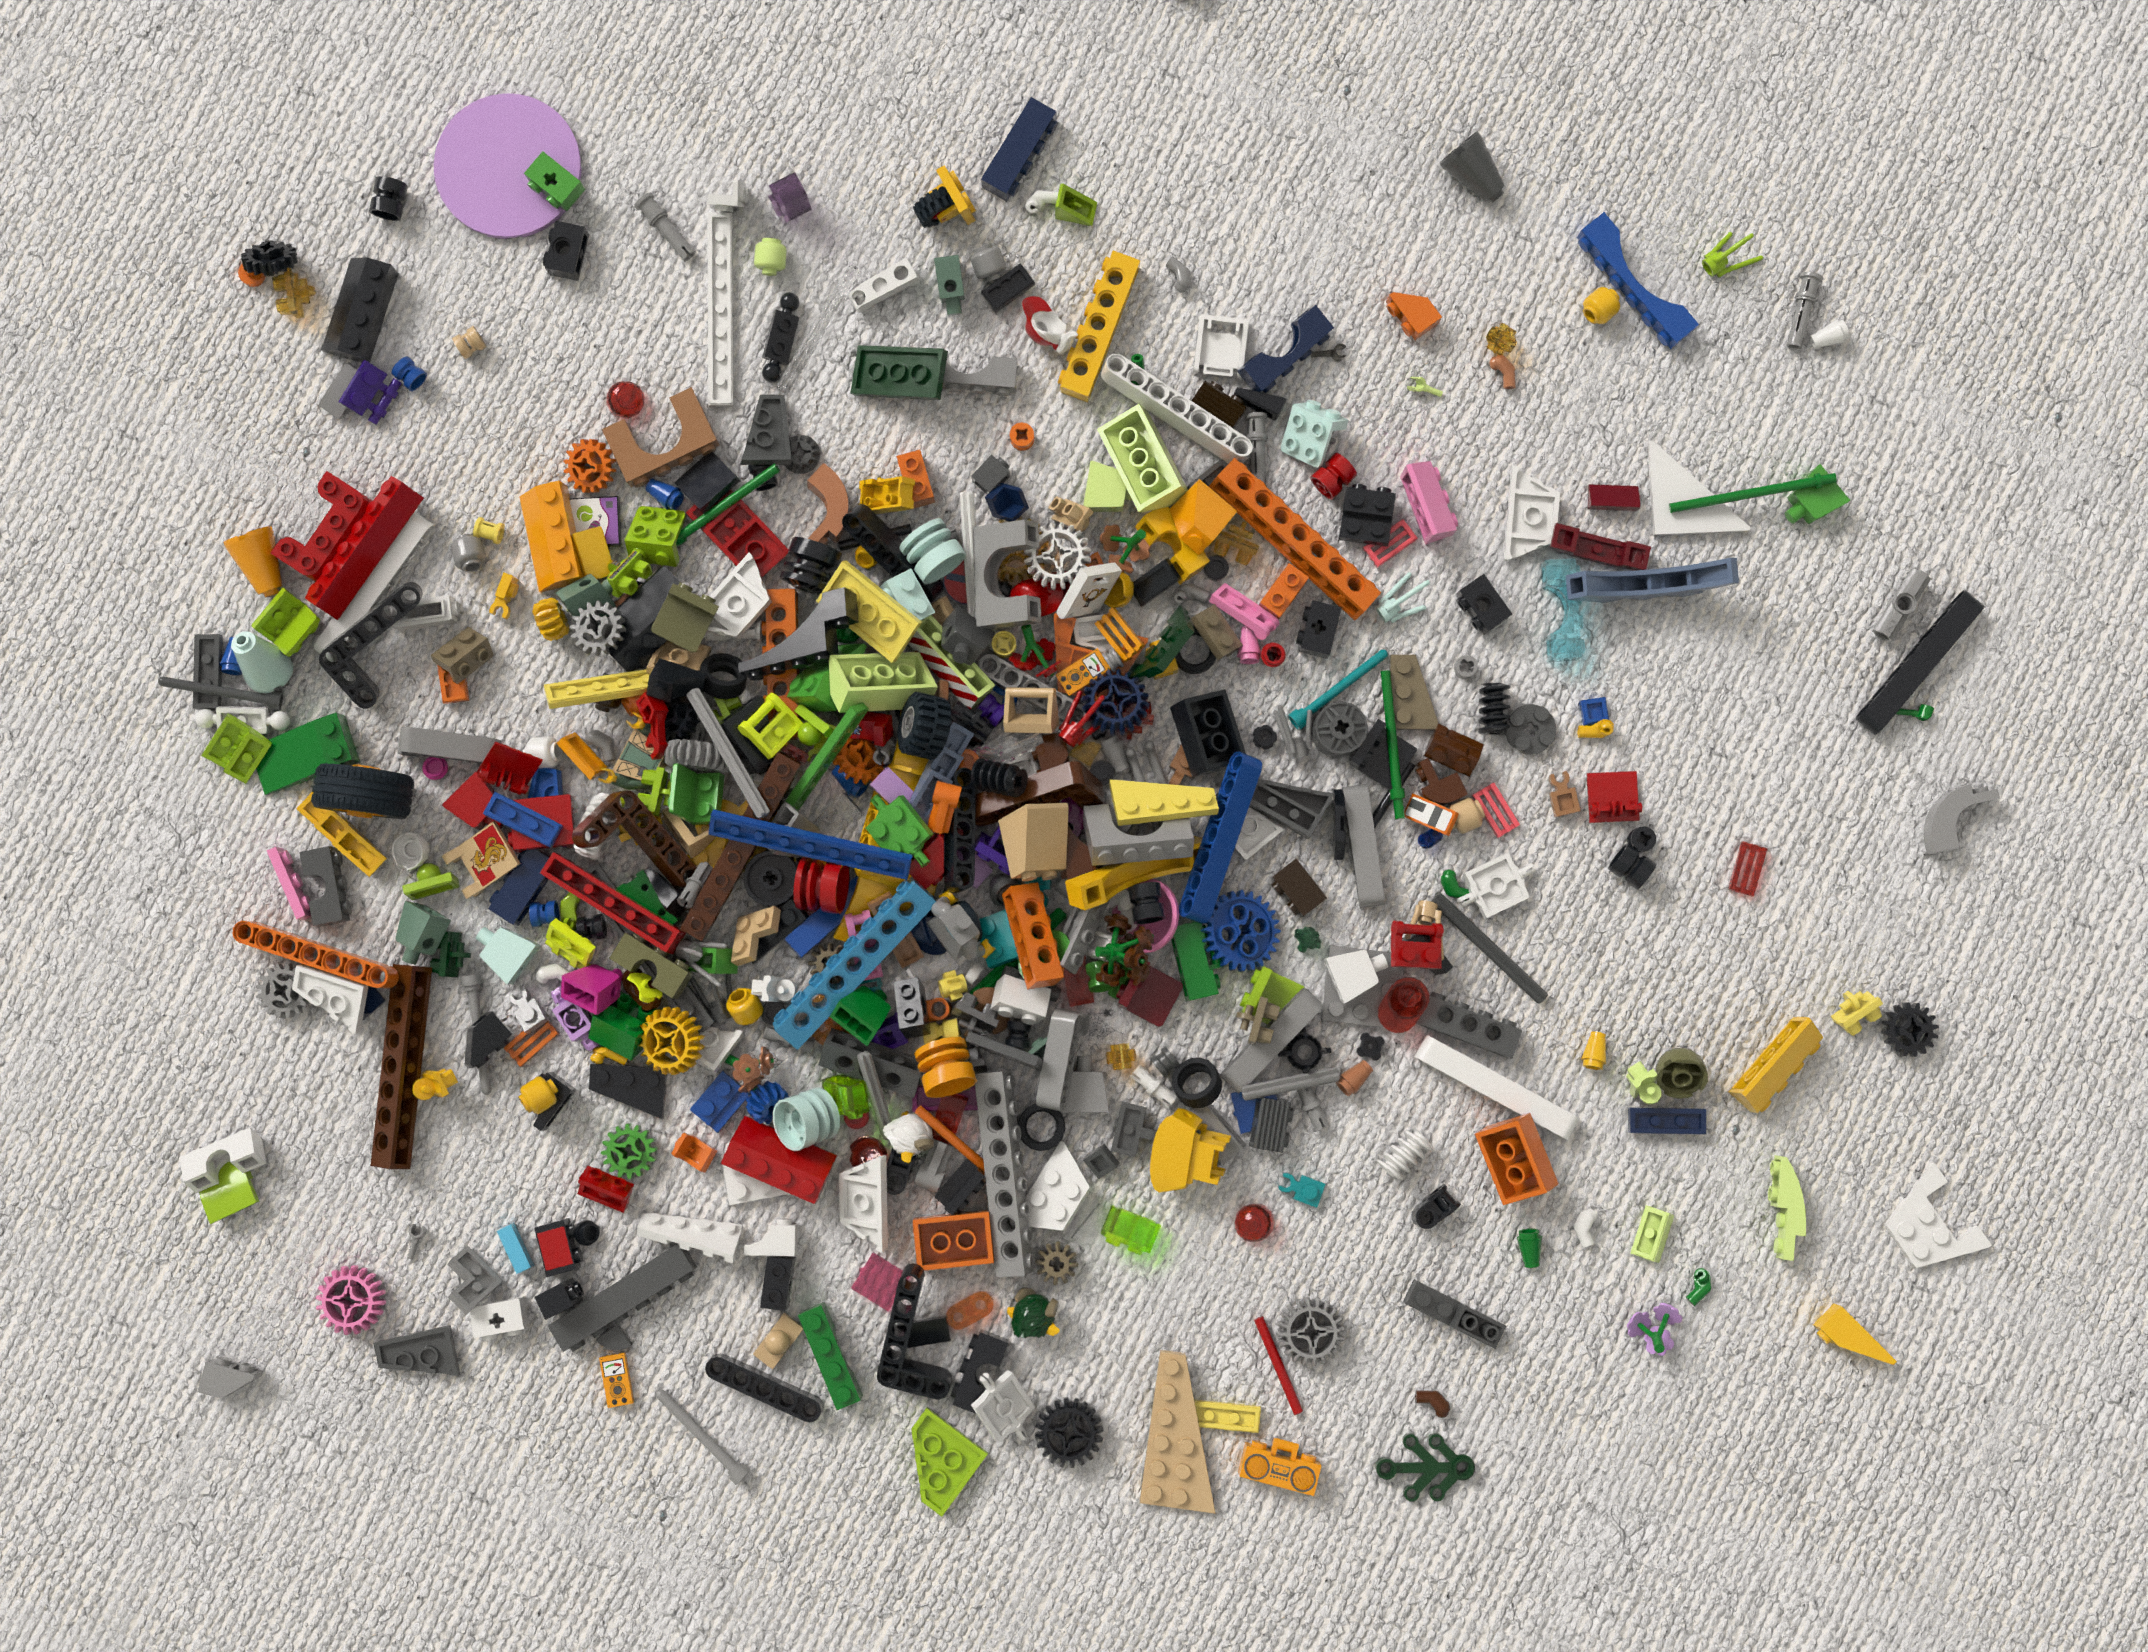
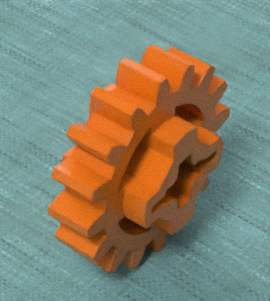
M581 439L580 443H573L574 451H566L570 458L563 460L565 464H568V468L564 470V473H570L567 481L575 482L574 489H582L584 493H598L600 489L608 488L606 481L613 482L614 479L610 474L617 471L615 468H612V464L616 462V459H610L609 457L612 454V450L605 449L606 443L598 442L597 439ZM585 464H590V466H594L595 468H590Z
M851 738L847 740L833 761V765L840 766L837 771L838 773H846V780L852 777L855 784L862 780L864 785L869 780L873 782L884 770L885 764L883 761L881 765L874 762L873 754L876 748L871 740Z

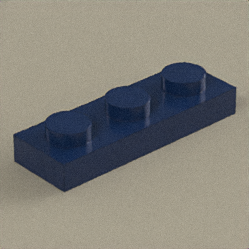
M1628 1107V1133L1706 1134V1109Z

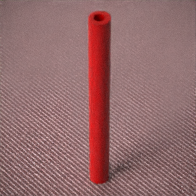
M1263 1316L1254 1319V1322L1293 1414L1297 1415L1303 1412V1409Z

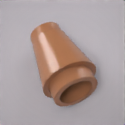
M1362 1060L1340 1074V1079L1336 1082V1085L1347 1096L1356 1094L1373 1072V1069L1365 1060Z

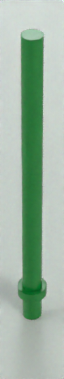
M1817 473L1809 478L1669 503L1670 513L1810 487L1819 489L1822 488V485L1836 483L1837 478L1835 473L1826 475Z

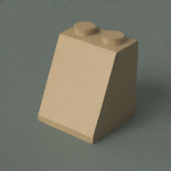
M1068 803L1026 804L998 820L1011 879L1022 878V881H1031L1037 877H1042V880H1051L1057 877V873L1066 869Z

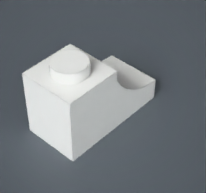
M787 1218L777 1219L776 1223L770 1225V1230L763 1239L744 1245V1255H797L798 1223H792V1219Z

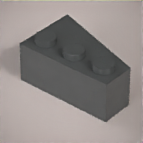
M1258 779L1249 807L1302 837L1309 839L1335 793Z

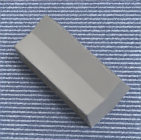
M1212 1104L1204 1108L1189 1109V1111L1203 1120L1202 1124L1208 1125L1207 1130L1231 1135V1141L1226 1144L1225 1150L1219 1153V1160L1223 1165L1245 1147V1142Z

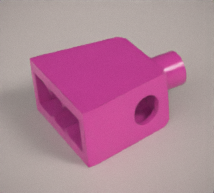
M591 964L562 975L561 998L598 1015L620 997L623 974L618 968L609 971L597 964Z

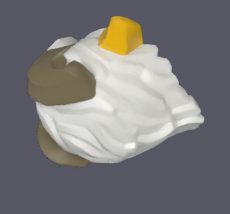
M905 1111L901 1114L900 1118L891 1121L887 1126L883 1127L884 1136L888 1138L893 1149L901 1154L902 1161L910 1163L911 1158L916 1154L930 1150L934 1146L932 1128L917 1116L915 1112L909 1114L908 1111Z

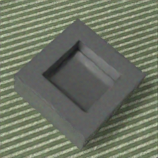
M1105 1144L1087 1154L1083 1159L1098 1179L1116 1169L1120 1164Z

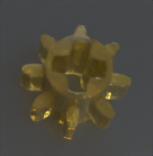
M1501 323L1500 327L1493 326L1486 336L1489 343L1487 349L1497 355L1511 352L1517 343L1514 336L1516 330L1504 323Z
M1129 1043L1110 1045L1111 1052H1106L1107 1064H1112L1113 1070L1132 1068L1131 1062L1137 1061L1135 1049H1130Z

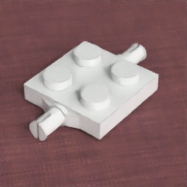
M1509 852L1462 874L1468 885L1469 893L1457 898V903L1467 899V901L1458 905L1463 908L1474 902L1484 919L1530 898L1525 887L1524 878L1536 873V868L1526 872V870L1535 867L1530 863L1519 869L1513 863Z
M1006 1370L995 1382H993L988 1373L982 1374L979 1380L986 1390L971 1404L972 1408L993 1439L998 1443H1001L1013 1432L1016 1433L1019 1440H1025L1024 1436L1028 1437L1029 1433L1023 1427V1423L1036 1407L1015 1375L1009 1370Z

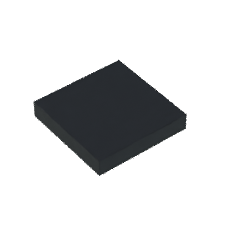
M714 452L703 456L674 483L704 514L738 484L740 480Z

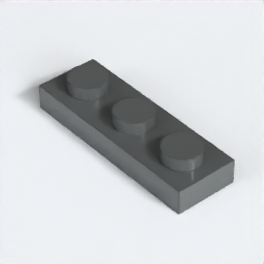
M194 634L193 682L222 686V666H220L223 648L222 635ZM193 692V709L213 710L221 706V696Z

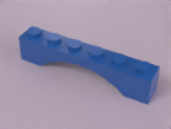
M1605 212L1580 231L1577 239L1581 249L1590 253L1594 258L1597 268L1606 272L1610 277L1613 287L1622 291L1626 296L1627 303L1639 311L1642 321L1648 327H1652L1655 330L1658 340L1664 346L1672 349L1698 327L1699 323L1683 305L1673 304L1656 297L1635 279L1628 269L1622 254L1620 230Z

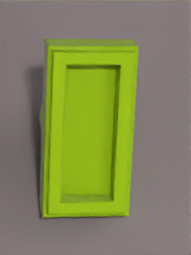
M799 704L794 710L805 721L798 730V738L802 744L807 746L816 745L820 742L822 735L828 739L834 731L805 706Z
M425 863L418 868L416 873L417 882L402 885L403 893L411 900L421 899L460 887L459 880L451 872L442 874L440 868L432 863Z

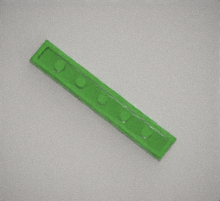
M863 702L848 709L786 799V802L798 811L868 712L869 708Z

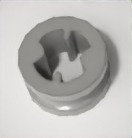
M1112 647L1109 653H1102V656L1113 672L1116 671L1118 666H1124Z
M1470 655L1461 656L1454 664L1455 674L1462 679L1472 677L1478 669L1476 659ZM1461 661L1471 663L1472 667L1469 670L1472 671L1470 673L1466 670L1463 672L1460 670L1462 666L1460 664Z

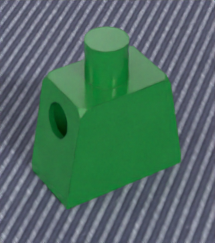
M861 986L842 998L829 1017L868 1046L880 1029L891 1006L886 1002L887 995L884 991L877 989L873 992L868 987Z

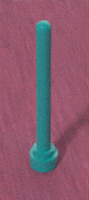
M1385 649L1380 650L1306 708L1293 710L1288 714V718L1294 727L1299 731L1306 726L1308 710H1312L1313 715L1386 659L1388 652Z

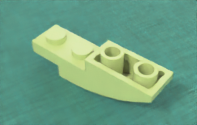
M1775 1155L1774 1160L1770 1164V1174L1773 1176L1772 1186H1769L1768 1200L1771 1201L1770 1206L1780 1208V1212L1776 1215V1226L1779 1230L1778 1238L1774 1240V1252L1777 1253V1258L1794 1261L1796 1235L1806 1236L1804 1198L1799 1180L1788 1158Z

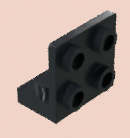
M1377 719L1349 765L1390 790L1392 785L1386 728H1384L1386 723ZM1397 736L1400 773L1402 775L1417 752V748Z

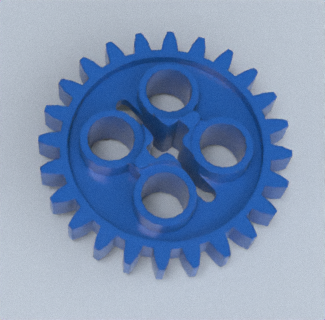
M1239 890L1236 894L1234 891L1227 892V896L1225 894L1218 896L1219 901H1216L1212 916L1205 923L1207 928L1201 929V932L1207 933L1208 936L1202 942L1210 943L1206 951L1215 952L1212 960L1221 958V967L1229 963L1230 971L1236 968L1238 972H1243L1246 968L1248 971L1255 970V966H1264L1263 960H1271L1268 953H1275L1277 951L1272 944L1280 943V940L1274 937L1275 934L1281 932V930L1274 928V925L1280 921L1277 919L1273 920L1271 917L1276 911L1268 912L1267 908L1270 903L1261 904V895L1253 899L1252 891L1246 894L1244 890ZM1234 908L1239 911V919H1236L1233 915ZM1255 921L1259 923V933L1254 929ZM1223 929L1228 933L1227 941L1222 937ZM1244 942L1249 947L1248 954L1243 951L1242 945Z

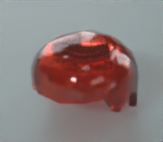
M620 381L609 389L606 405L612 415L628 419L640 413L644 407L645 396L637 384L630 381Z
M866 1135L858 1137L851 1143L849 1161L853 1167L883 1155L886 1156L887 1163V1149L881 1140Z
M1249 1204L1243 1206L1236 1213L1234 1225L1237 1234L1243 1240L1259 1242L1266 1239L1273 1232L1275 1220L1273 1213L1265 1205Z

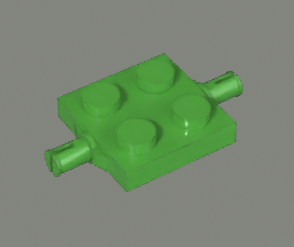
M879 794L872 797L870 802L873 803L879 812L866 829L880 848L911 854L920 864L921 868L928 865L930 860L922 852V848L925 842L934 834L905 796H898L889 805L885 804Z

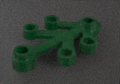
M1407 1433L1402 1438L1403 1445L1407 1449L1412 1450L1423 1462H1393L1392 1459L1383 1457L1376 1462L1375 1469L1379 1477L1385 1480L1392 1479L1396 1473H1423L1413 1485H1407L1403 1490L1404 1497L1410 1502H1414L1419 1498V1493L1438 1473H1448L1439 1485L1434 1484L1429 1488L1431 1499L1441 1501L1445 1497V1493L1457 1480H1468L1473 1476L1475 1472L1474 1461L1468 1455H1456L1444 1443V1439L1439 1433H1431L1427 1440L1429 1446L1432 1449H1438L1449 1461L1438 1462L1419 1443L1418 1438L1413 1433ZM1409 1437L1415 1439L1414 1444L1411 1446L1406 1444V1440ZM1434 1437L1440 1438L1438 1445H1432L1431 1441ZM1461 1462L1466 1464V1468L1463 1471L1457 1469L1458 1464ZM1384 1463L1390 1465V1469L1386 1472L1381 1470V1466ZM1409 1489H1415L1416 1494L1414 1497L1407 1496ZM1440 1489L1441 1495L1434 1497L1432 1495L1433 1490Z

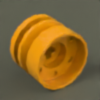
M942 1038L925 1044L915 1051L914 1055L919 1063L917 1065L919 1072L926 1073L922 1076L921 1080L927 1097L940 1098L954 1095L969 1089L977 1082L972 1063L965 1062L970 1057L968 1050H966L965 1038Z

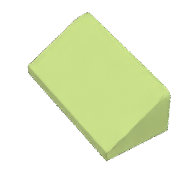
M1646 1205L1631 1254L1659 1263L1674 1215Z

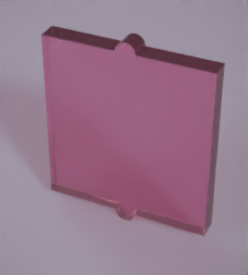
M873 1252L865 1266L859 1269L860 1274L851 1289L886 1311H889L894 1303L898 1282L903 1270Z

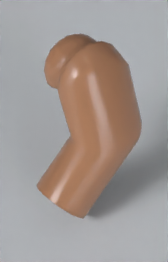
M1503 355L1492 357L1490 359V367L1493 370L1499 369L1503 374V389L1516 388L1514 365Z

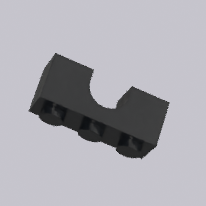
M980 1329L979 1335L973 1334L968 1347L973 1350L970 1359L964 1358L959 1371L964 1374L961 1383L955 1382L950 1395L955 1398L954 1406L976 1414L971 1404L986 1390L984 1385L978 1381L976 1370L983 1364H992L1000 1367L1009 1339Z

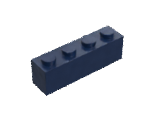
M1033 97L1029 99L982 176V188L1006 202L1010 196L1014 197L1017 194L1021 185L1019 181L1022 176L1029 174L1033 166V158L1036 154L1039 156L1042 153L1046 144L1044 140L1048 134L1052 135L1057 128L1058 121L1055 110Z

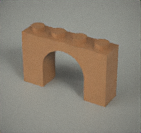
M692 387L669 397L681 422L682 433L678 444L667 453L656 455L640 449L625 419L602 429L623 476L630 487L635 486L638 488L644 486L649 482L648 479L655 476H665L671 472L672 468L678 465L686 466L694 461L693 458L701 454L705 456L715 452L716 447L720 446Z

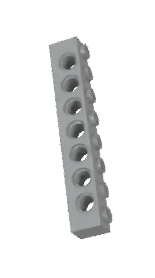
M1011 1069L980 1072L975 1074L977 1079L975 1089L996 1278L1025 1276L1034 1271L1035 1256L1031 1252L1033 1235L1028 1225L1030 1208L1025 1198L1027 1181L1022 1171L1024 1155L1020 1151L1021 1129L1017 1126L1018 1103L1014 1099L1016 1082ZM995 1091H998L1001 1095L1000 1103L994 1098ZM998 1116L1004 1120L1003 1128L997 1123ZM1001 1141L1007 1146L1006 1153H1003L1000 1149ZM1003 1167L1009 1170V1179L1003 1175ZM1006 1192L1011 1194L1012 1204L1007 1202L1005 1198ZM1009 1218H1012L1014 1220L1015 1229H1012L1009 1226ZM1012 1243H1014L1018 1248L1017 1255L1014 1254L1011 1250Z

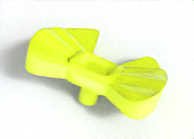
M645 973L629 974L627 980L634 983L638 988L640 1001L650 1003L655 998L660 999L663 992L648 986L647 983L652 979L650 975Z

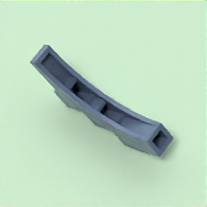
M1731 557L1670 568L1636 571H1581L1566 575L1568 600L1608 603L1622 599L1647 600L1661 596L1686 597L1703 593L1705 590L1739 583L1737 558Z

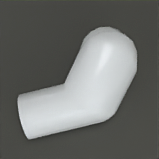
M559 964L541 966L537 970L536 980L541 984H545L550 979L555 978L562 981V975L569 973V971Z

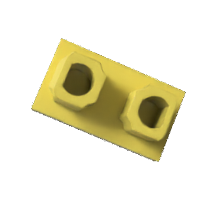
M1846 991L1842 994L1845 1001L1839 1005L1841 1009L1831 1015L1834 1023L1854 1036L1862 1029L1859 1023L1860 1019L1865 1017L1867 1021L1874 1022L1882 1017L1879 1006L1883 1003L1879 997H1874L1868 991L1864 994L1859 991L1855 995Z

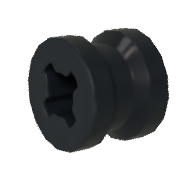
M1649 827L1635 828L1628 834L1627 843L1637 849L1639 853L1649 851L1656 844V834Z

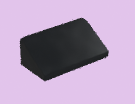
M947 1315L915 1320L908 1348L951 1341ZM903 1323L896 1324L900 1328L906 1327Z

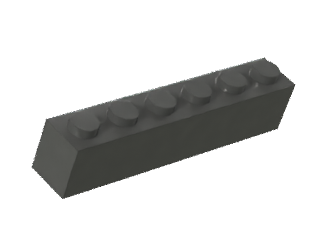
M676 1244L548 1325V1328L563 1352L569 1348L574 1352L586 1344L583 1340L591 1334L594 1338L607 1331L605 1325L612 1321L615 1324L620 1323L629 1317L627 1312L635 1307L639 1311L651 1302L648 1298L657 1293L661 1297L672 1290L670 1284L679 1280L680 1283H683L694 1276L692 1270L696 1269L697 1265L689 1252L681 1249Z

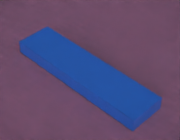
M858 876L849 882L848 897L842 913H826L820 907L784 939L800 958H803L839 926L853 896Z

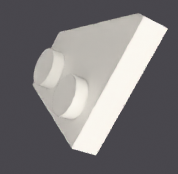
M1103 615L1076 618L1074 636L1077 645L1092 650L1098 648L1101 653H1109L1112 646L1094 624L1096 621H1100ZM1112 617V622L1116 625V627L1125 637L1124 629L1120 626L1116 619ZM1105 624V627L1109 630V632L1113 635L1116 641L1123 648V644L1121 643V641L1117 638V636L1113 633L1109 626Z

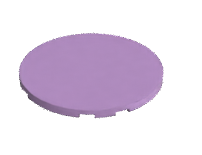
M510 93L481 98L459 111L447 124L439 138L434 156V176L438 192L450 212L471 230L498 239L527 237L551 226L566 211L561 207L558 209L553 207L546 200L548 196L543 192L539 194L534 192L527 185L529 181L524 172L543 151L578 180H581V157L577 140L561 115L538 99Z

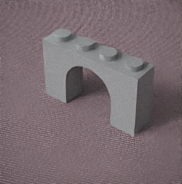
M1024 519L974 527L975 561L973 566L975 570L974 593L976 596L975 619L977 627L997 629L1041 623L1040 598L1029 595L1006 598L1000 591L997 581L999 567L1009 554L1016 551L1039 548L1038 523Z
M1109 804L1083 806V828L1092 866L1193 857L1194 836L1189 818L1158 821L1159 829L1154 833L1134 836L1123 833L1116 828L1112 821Z

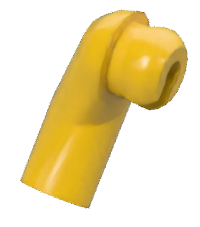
M1602 719L1593 725H1579L1577 729L1578 738H1604L1613 733L1614 724L1608 719Z
M604 1046L594 1048L592 1050L593 1054L590 1057V1060L596 1064H602L604 1058H610L622 1065H625L628 1060Z

